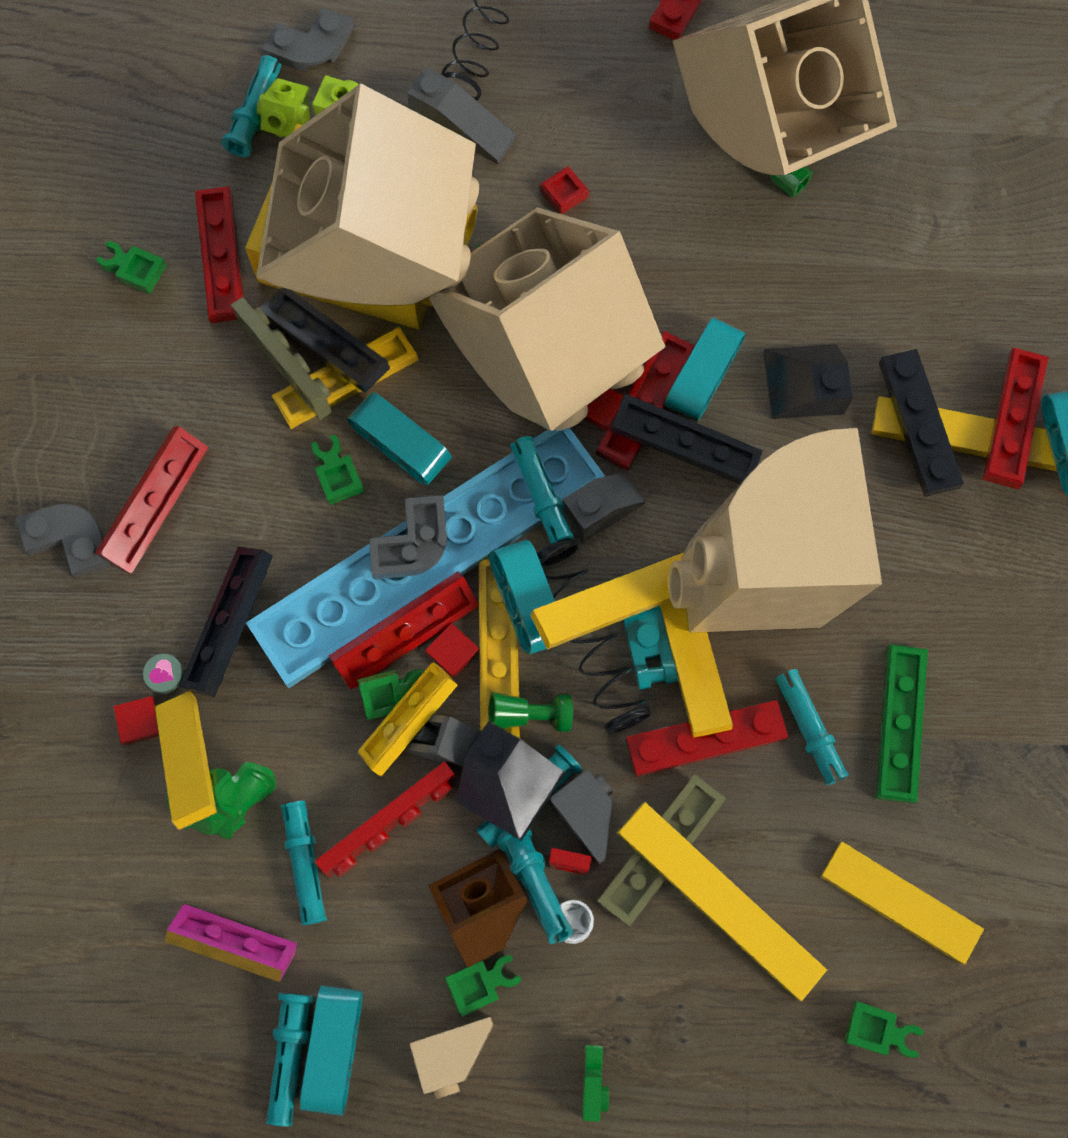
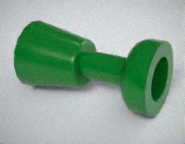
M492 691L488 704V721L502 729L525 726L528 720H551L552 726L557 732L568 733L572 728L573 722L572 697L569 693H560L553 698L551 705L528 704L526 698Z

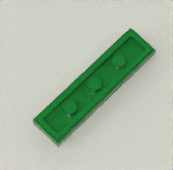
M889 644L886 648L875 799L907 804H916L918 802L928 649Z

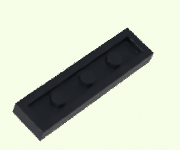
M282 287L261 307V310L272 325L363 393H366L390 369L385 358L290 289Z
M914 349L881 357L879 365L924 497L960 489L964 482L918 350Z
M624 394L609 430L737 484H741L757 467L763 451L627 394Z
M237 547L179 687L192 693L215 698L232 654L238 645L244 625L252 611L261 584L267 575L268 567L273 558L271 554L262 549Z

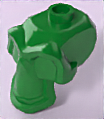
M247 761L241 765L233 777L225 769H209L217 813L183 829L192 828L205 835H218L230 840L234 833L244 826L246 811L256 803L264 800L275 790L277 786L273 771L268 767ZM166 790V803L170 811L168 792Z

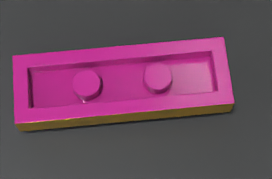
M186 904L182 906L166 930L165 937L166 943L280 982L295 955L297 946L295 942Z

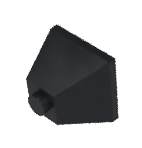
M837 344L764 349L771 419L845 414L853 395L848 362Z
M488 721L466 754L456 801L522 842L565 773L524 741Z

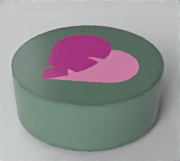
M169 654L153 656L147 661L143 669L145 684L152 691L163 695L175 692L179 688L184 676L182 664Z

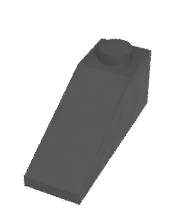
M428 67L424 68L407 92L409 109L476 143L475 152L496 164L500 162L516 139V134L457 83Z

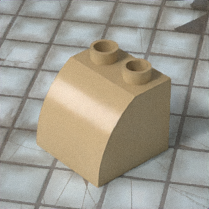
M778 0L673 40L693 114L709 136L727 154L744 166L757 172L769 175H786L897 127L868 0Z
M360 83L279 142L257 278L283 288L320 298L372 305L415 304L447 287H455L464 278L471 258L470 249L467 245L463 244L466 217L473 209L479 194L478 180L472 177L476 143Z
M538 207L472 251L468 270L458 285L453 288L447 287L429 296L433 307L461 352L497 397L512 412L550 431L568 429L581 422L588 413L587 405L609 388H622L635 382L643 374L644 367L642 364L665 348L620 231Z
M858 428L835 429L814 433L778 449L763 460L700 527L686 547L681 557L682 561L672 562L668 577L669 596L673 607L676 609H687L689 633L821 628L882 585Z

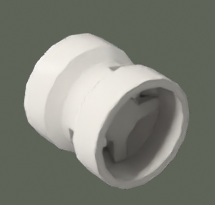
M570 900L563 902L560 905L569 925L574 930L573 934L563 942L569 944L580 943L589 936L593 928L594 918L592 911L581 901Z

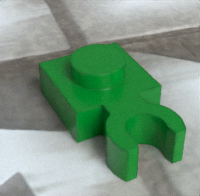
M107 241L105 245L108 251L115 255L109 260L98 257L96 261L101 269L110 273L116 272L115 276L119 282L150 295L167 267L165 260L133 245L126 254L117 243Z
M334 434L330 436L333 447L328 452H322L316 441L312 443V451L315 458L319 462L324 463L316 467L315 470L329 505L364 492L350 454L339 458L342 448L339 439Z
M422 669L411 670L401 680L398 679V674L395 670L357 679L367 720L388 715L424 671Z
M512 955L498 957L489 970L486 969L483 960L468 968L465 967L443 978L459 1017H463L498 1000L499 997L495 987H513L521 982L522 978L520 975L513 976L510 979H506L502 975V967L513 960Z
M856 1001L853 1003L844 1043L884 1056H888L890 1045H893L900 1055L907 1058H918L919 1052L906 1047L905 1037L909 1033L923 1036L924 1030L915 1025L895 1027L897 1014Z
M585 1045L583 1121L600 1122V1112H608L609 1086L602 1085L601 1077L603 1046Z

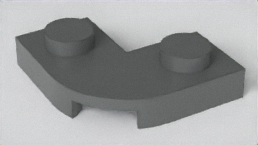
M322 7L308 34L277 22L262 48L263 55L271 56L277 59L278 63L300 71H308L307 66L319 65L328 60L333 63L340 55L355 27L354 20L351 17Z
M443 495L405 498L408 535L369 538L373 579L419 575L427 572L440 561L447 545Z
M56 504L16 517L24 550L29 556L63 545L71 574L75 578L112 566L110 562L95 554L104 536L98 522L82 507L73 504Z

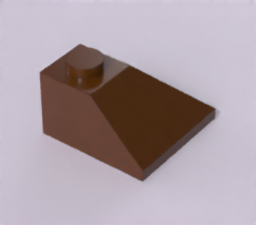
M500 849L428 885L467 968L505 948L527 903L525 894L514 874L511 873L510 867Z

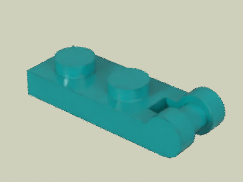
M660 605L624 619L623 625L639 690L651 688L652 683L664 681L665 684L678 682L677 671L672 658ZM659 658L660 666L648 669L645 660Z

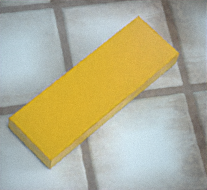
M434 662L429 665L358 750L359 755L369 768L379 776L385 773L458 686Z

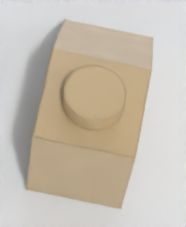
M491 1017L410 1043L424 1094L434 1091L435 1098L438 1099L460 1091L458 1083L467 1079L494 1026Z

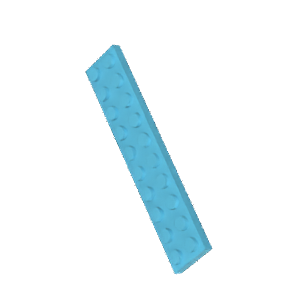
M570 428L546 430L533 439L555 495L561 498L562 502L565 497L590 481L605 477ZM513 452L443 496L447 545L440 561L427 572L414 576L373 579L370 544H368L246 622L288 688L329 663L331 659L328 655L457 571L463 576L478 566L484 559H489L491 550L508 546L543 524L541 519L536 518L533 508L535 504ZM407 520L381 537L408 535Z

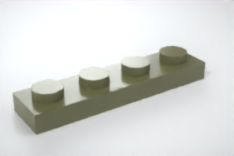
M243 297L231 304L242 328L316 417L322 420L332 413L326 399L330 396V392L325 384L318 377L312 380L307 374L310 369L298 353L293 356L287 350L290 346L278 329L273 332L267 326L270 322L258 305L252 308Z
M694 774L662 818L692 845L727 798ZM635 851L597 903L629 928L666 878Z

